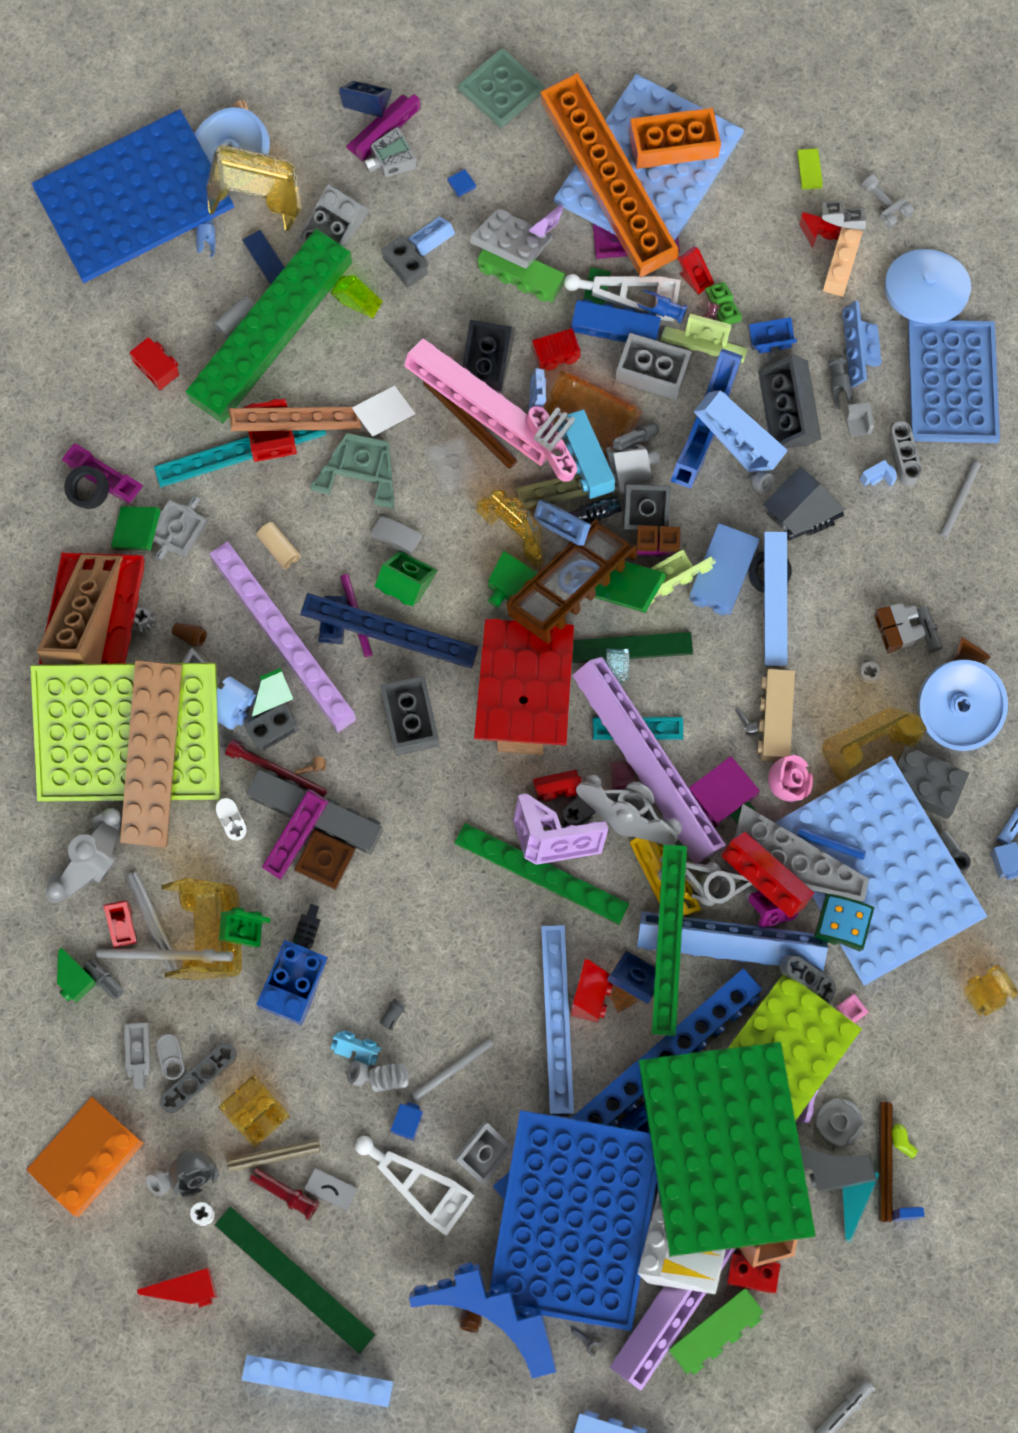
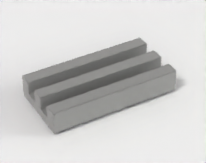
M558 407L533 439L550 451L556 447L575 421V418L567 417L568 414L566 412L562 414L560 412L561 409ZM555 418H559L555 425L548 432V434L544 437V439H542L541 436L548 429V427L555 420ZM562 422H565L566 425L559 432V434L552 441V443H548V440L552 437V435L559 428Z

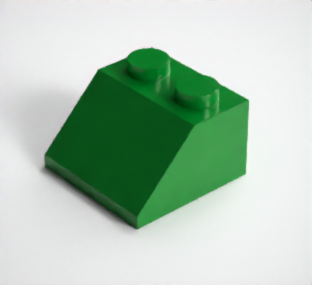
M399 550L382 565L374 587L380 589L386 595L399 599L404 605L413 607L421 600L438 570Z

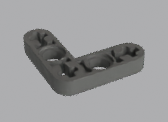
M786 955L782 958L780 970L783 975L801 983L828 1004L831 1003L836 991V984L830 977L798 956ZM791 962L792 966L799 969L798 971L792 970V967L790 966ZM807 971H810L811 973V980L809 983L805 982V974Z

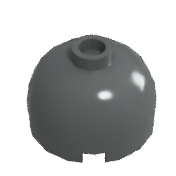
M184 1151L180 1153L169 1169L171 1187L175 1195L181 1193L182 1197L196 1195L203 1191L198 1188L199 1186L210 1180L214 1184L219 1176L218 1169L212 1158L200 1151Z

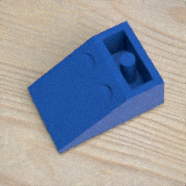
M284 940L256 1005L258 1008L302 1026L313 1002L328 957Z

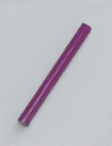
M341 575L340 579L348 605L359 609L349 575ZM357 633L364 657L373 656L368 637Z

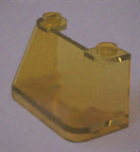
M889 707L827 738L822 744L821 751L840 784L850 778V769L861 762L863 758L861 747L885 735L889 736L893 744L900 742L908 747H913L919 743L927 727L918 715L895 707Z

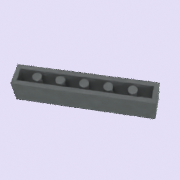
M258 770L246 794L249 799L291 818L309 789L304 791L298 788L299 785L289 779L283 781L278 778L276 773L270 770H266V772ZM327 798L329 803L313 829L371 855L383 833L380 822L371 817L365 819L359 816L360 813L352 808L345 810L339 807L340 804Z

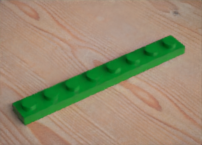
M464 823L454 842L455 845L617 925H620L629 907V903L548 863L535 865L524 858L521 850Z
M663 845L652 1034L676 1036L687 846Z

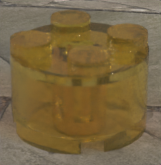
M999 964L991 967L985 976L980 977L977 975L967 982L968 986L963 989L964 995L979 1018L983 1014L988 1016L1007 1005L1006 1001L1010 996L1013 1000L1018 996V989L1005 969L1001 968Z

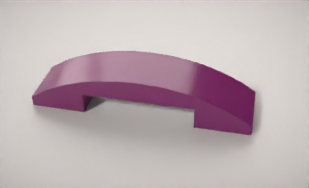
M76 443L72 445L61 459L72 469L86 465L101 471L109 482L108 493L125 502L131 503L144 487L128 475H122L93 457L91 452ZM91 475L84 476L86 479L97 485V480L95 477Z

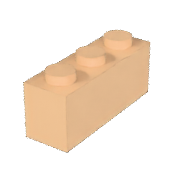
M842 227L824 285V292L844 296L863 231Z

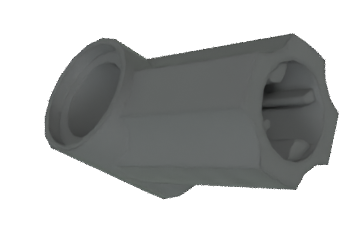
M948 830L940 833L939 836L953 860L964 864V868H959L964 876L971 865L969 855L960 849Z

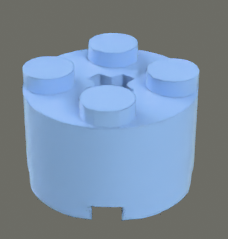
M228 677L222 682L225 686L222 689L217 688L218 723L228 729H234L237 725L242 726L248 718L246 712L250 707L254 706L257 695L253 690L234 678Z

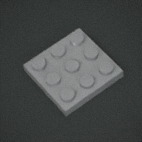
M497 209L471 235L470 243L527 269L550 244L553 234L548 232L541 238L529 232V229L534 225L524 219L510 215L505 210Z

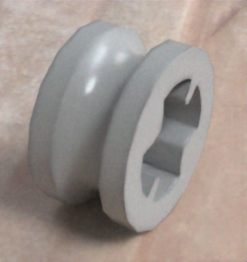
M874 662L863 664L859 672L861 680L869 684L876 682L880 676V667ZM866 668L876 672L873 674L874 677L871 678L870 675L864 674L867 670Z

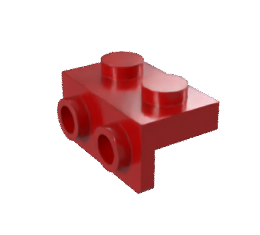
M577 770L533 779L537 801L544 802L555 800L561 796L571 797L577 795L576 788L582 782Z

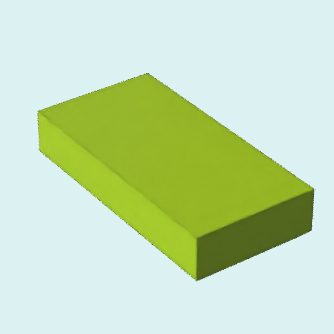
M818 148L797 150L801 190L822 188L823 181Z

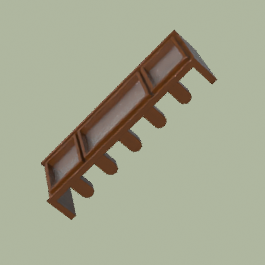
M595 519L591 523L584 545H577L569 541L568 545L561 552L555 554L552 561L543 566L535 577L528 580L518 593L508 599L506 603L508 616L549 644L551 642L550 630L554 626L560 630L563 629L566 624L565 616L569 612L577 615L581 610L580 602L584 598L592 601L596 595L595 587L599 583L605 587L608 586L610 583V573L614 569L621 573L625 568L624 559L626 557L633 561L637 559L636 545L630 544Z

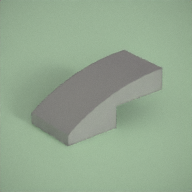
M380 516L370 533L374 539L390 543L394 549L410 554L413 553L422 538V535L415 530L383 516Z

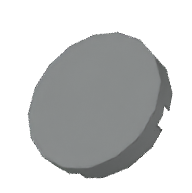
M836 1098L828 1100L819 1108L816 1114L815 1124L817 1131L823 1140L831 1145L845 1146L851 1144L860 1136L863 1130L861 1111L853 1102L847 1099Z

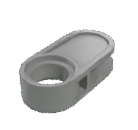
M164 1034L156 1043L162 1073L167 1079L177 1081L185 1073L182 1051L174 1035ZM171 1063H178L180 1065V1072L175 1076H171L167 1072V1068Z

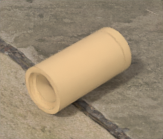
M269 522L259 529L256 534L257 538L283 569L289 568L292 562L296 563L300 559L301 555L274 522Z

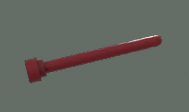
M235 739L231 740L226 749L225 755L233 759L241 757L263 769L276 773L286 780L289 779L297 783L300 787L311 789L321 797L327 794L325 788L245 750L242 743Z

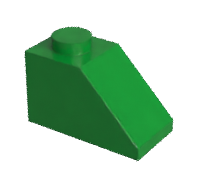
M62 947L58 950L57 984L61 988L59 993L68 1002L72 999L77 1003L96 985V982Z

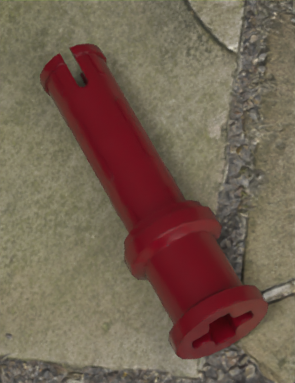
M259 1167L254 1170V1173L259 1175L261 1179L252 1174L250 1177L251 1182L285 1201L290 1210L295 1209L302 1213L306 1220L309 1221L313 1217L320 1204L318 1200L313 1201L306 1197L300 1189L294 1191L262 1171Z

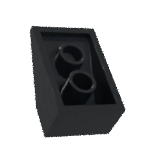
M470 319L462 367L469 370L471 374L481 381H484L493 390L502 391L516 327Z

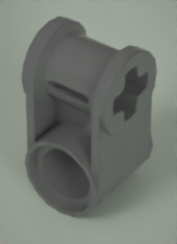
M579 796L575 801L566 806L561 823L564 828L570 825H583L586 821L593 818L592 815L596 811ZM576 815L577 817L575 820L574 818L568 819V816Z

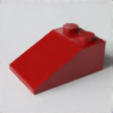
M588 959L584 960L572 1005L571 1016L598 1023L599 1018L605 1017L608 1005L603 1004L605 995L610 996L613 984L607 981L610 974Z

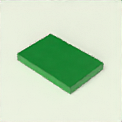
M625 561V568L621 573L615 569L610 573V583L608 586L605 587L599 583L595 587V598L646 613L666 575L664 572Z

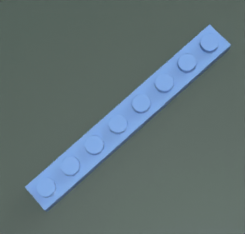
M565 925L541 926L550 1115L574 1114Z

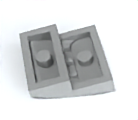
M844 201L822 202L823 220L844 228L866 229L865 208L844 209Z

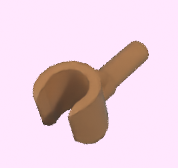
M314 757L313 765L297 769L295 774L300 775L312 771L319 772V769L324 771L326 769V760L324 757Z

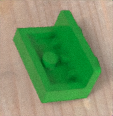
M232 907L231 911L221 912L219 940L247 947H260L262 924L270 923L271 918L262 916V912H245L244 908Z

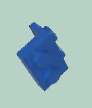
M791 317L748 324L752 350H758V354L771 352V347L779 346V350L792 348L793 343H797V338L794 339Z

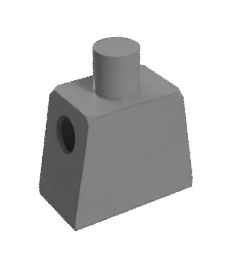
M634 444L621 451L614 450L613 447L606 448L609 467L615 478V489L619 492H624V483L640 484L650 479L652 476L650 466L660 463V457L656 450L648 453L647 449L640 444Z

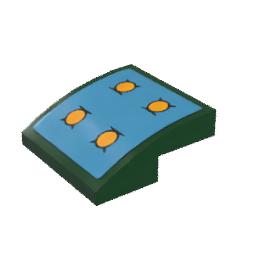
M827 893L823 901L814 937L833 945L840 943L860 952L864 950L875 907L857 900Z

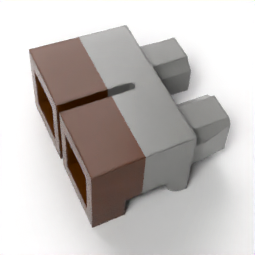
M903 603L876 610L874 617L880 634H882L881 637L887 654L905 647H911L916 641L924 638L925 631L923 626L911 627L910 621L918 618L916 606L904 607Z

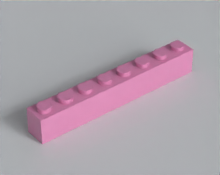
M422 339L408 352L404 367L538 465L542 466L547 461L539 443L533 440L535 436L527 424V414L520 407L508 401L502 394L493 390L484 381L478 379L469 370L460 366L451 357L445 355L425 339ZM547 431L544 432L543 437L548 434Z

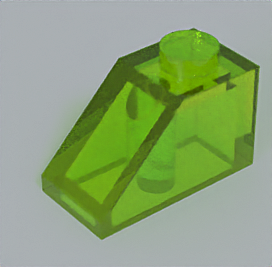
M355 275L340 276L330 292L342 305L372 319L383 303Z

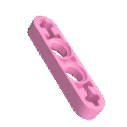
M539 406L532 407L526 417L527 424L534 436L549 418L547 411ZM553 422L546 430L547 432H549L551 428L554 426ZM557 430L552 435V438L548 440V443L551 444L559 434ZM561 439L554 448L562 453L561 456H555L549 449L539 443L556 476L562 481H571L577 472V465L563 440Z

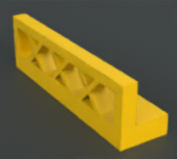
M636 837L629 843L660 904L661 881L659 880L658 872L662 867L660 857H663V845L665 844L660 843L659 846L653 841ZM686 879L684 898L688 900L691 908L688 909L684 901L683 917L702 910L697 899L691 898L694 893Z

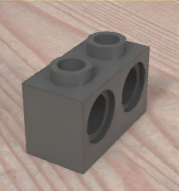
M402 235L381 249L383 260L407 288L428 275L427 260L424 256H419L413 243L410 240L406 241ZM403 252L404 254L397 255L396 253ZM411 267L417 268L415 270H409V268Z
M284 703L267 710L261 716L256 715L250 718L247 724L244 725L260 753L299 731L297 723ZM279 717L286 718L285 723L280 725L276 724L275 721ZM260 728H265L267 730L266 733L262 736H257L255 734L256 731Z

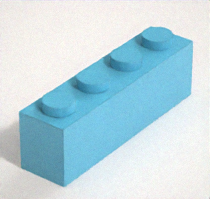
M581 410L568 414L567 417H573L575 421L562 439H564L565 445L577 465L576 474H579L581 478L580 485L582 491H586L590 499L613 492L615 489V478L585 411ZM562 422V424L557 429L558 433L566 425L565 422Z

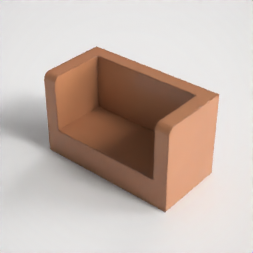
M798 1240L742 1247L739 1250L750 1265L756 1267L795 1256Z

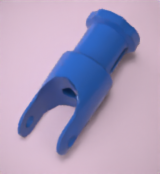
M642 290L654 295L658 299V303L654 308H647L637 304L639 307L662 317L669 316L676 319L678 323H682L688 305L684 304L682 306L672 302L670 298L652 291Z

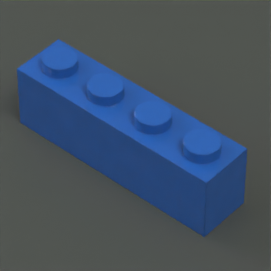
M577 300L571 328H573L574 333L624 343L627 342L629 333L656 341L661 317H657L649 312L644 314L637 313L630 308L622 310L610 304L598 305L590 300Z

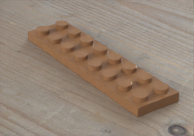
M143 660L135 661L120 843L167 847L182 664Z

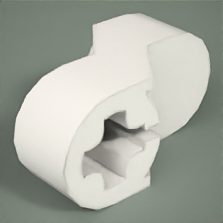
M220 798L215 803L214 808L225 834L232 840H241L246 835L247 830L237 806L229 798Z

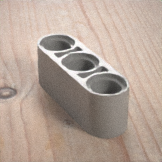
M898 421L891 429L889 442L900 482L905 486H913L918 482L922 467L910 425L907 422ZM896 432L902 433L904 437L897 436ZM900 452H906L909 456L905 457ZM910 471L915 476H908L906 472Z

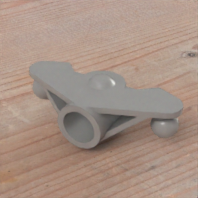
M591 774L585 777L584 781L579 783L576 788L580 798L608 822L619 835L633 836L665 845H673L677 840V835L681 833L682 825L677 819H669L666 822L658 819L651 806L654 803V795L644 784L632 782L624 790H603L601 779L597 775Z
M108 808L92 819L94 833L91 836L82 834L71 840L68 846V867L64 872L50 874L45 890V895L49 902L60 903L93 881L100 884L118 859V857L112 854L121 824V814L117 809Z
M686 862L685 879L697 893L692 894L691 898L698 899L702 905L713 906L714 904H722L746 889L745 896L748 900L750 893L759 891L740 873L723 869L718 863L710 862L704 865ZM662 867L658 872V877L660 881L662 875ZM687 868L699 870L700 872L694 878ZM713 877H717L720 881V887L715 893L710 894L708 890L709 882ZM733 878L740 879L742 881L735 884Z

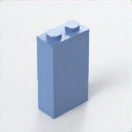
M718 523L704 558L706 560L709 557H713L717 563L712 565L713 569L704 574L698 573L689 600H692V603L698 607L708 606L713 608V611L719 615H731L760 538Z

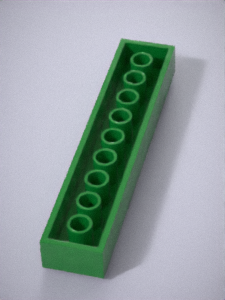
M315 229L185 391L188 400L223 424L229 417V408H237L352 264L351 252L318 229Z

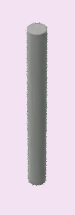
M972 462L939 536L948 538L981 466L979 462Z
M489 1038L411 1094L418 1101L493 1047V1043Z

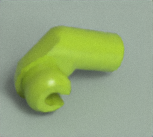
M895 1124L892 1129L894 1147L913 1159L917 1155L918 1149L909 1143L905 1126Z

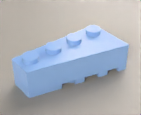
M709 392L694 410V413L749 472L773 470L788 451L730 400L724 392Z

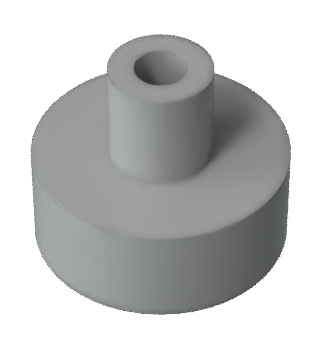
M767 471L754 473L751 476L753 489L761 494H766L774 484V476Z
M360 1061L352 1062L347 1072L348 1083L361 1086L365 1081H369L370 1075L367 1064Z
M155 1170L146 1177L147 1187L154 1195L161 1196L170 1189L168 1172L163 1173Z

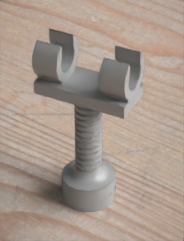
M872 174L863 181L861 186L866 192L872 191L886 207V210L881 213L880 219L890 230L897 223L893 213L899 210L905 218H908L912 215L914 209L906 202L905 198L893 204L878 186L880 180Z

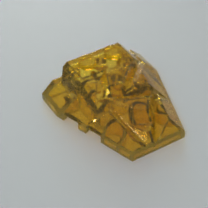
M494 489L476 503V512L491 526L499 518L523 539V555L538 569L543 565L541 526L533 519L529 510L525 508L518 497L508 498L505 491Z

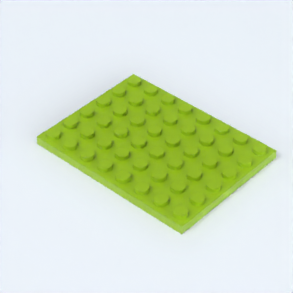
M172 663L182 664L183 670L171 800H219L221 798L216 663ZM135 664L31 665L37 802L124 801Z

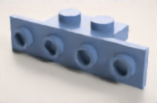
M854 301L842 309L848 376L851 387H856L867 380L866 365L879 366L882 364L878 325L861 321L859 301Z

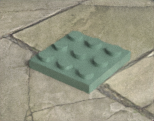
M501 48L458 85V90L501 129L541 95L540 92L545 90V86L508 52Z

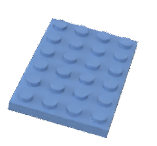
M909 320L910 416L914 441L999 443L995 321L947 320L940 323H921Z

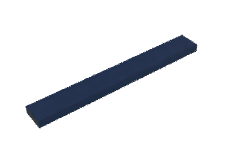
M311 593L306 594L300 613L304 617L471 669L478 650V646Z

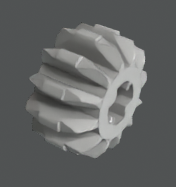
M403 1063L383 1065L372 1068L369 1071V1082L374 1092L401 1089L409 1085V1074L406 1065Z

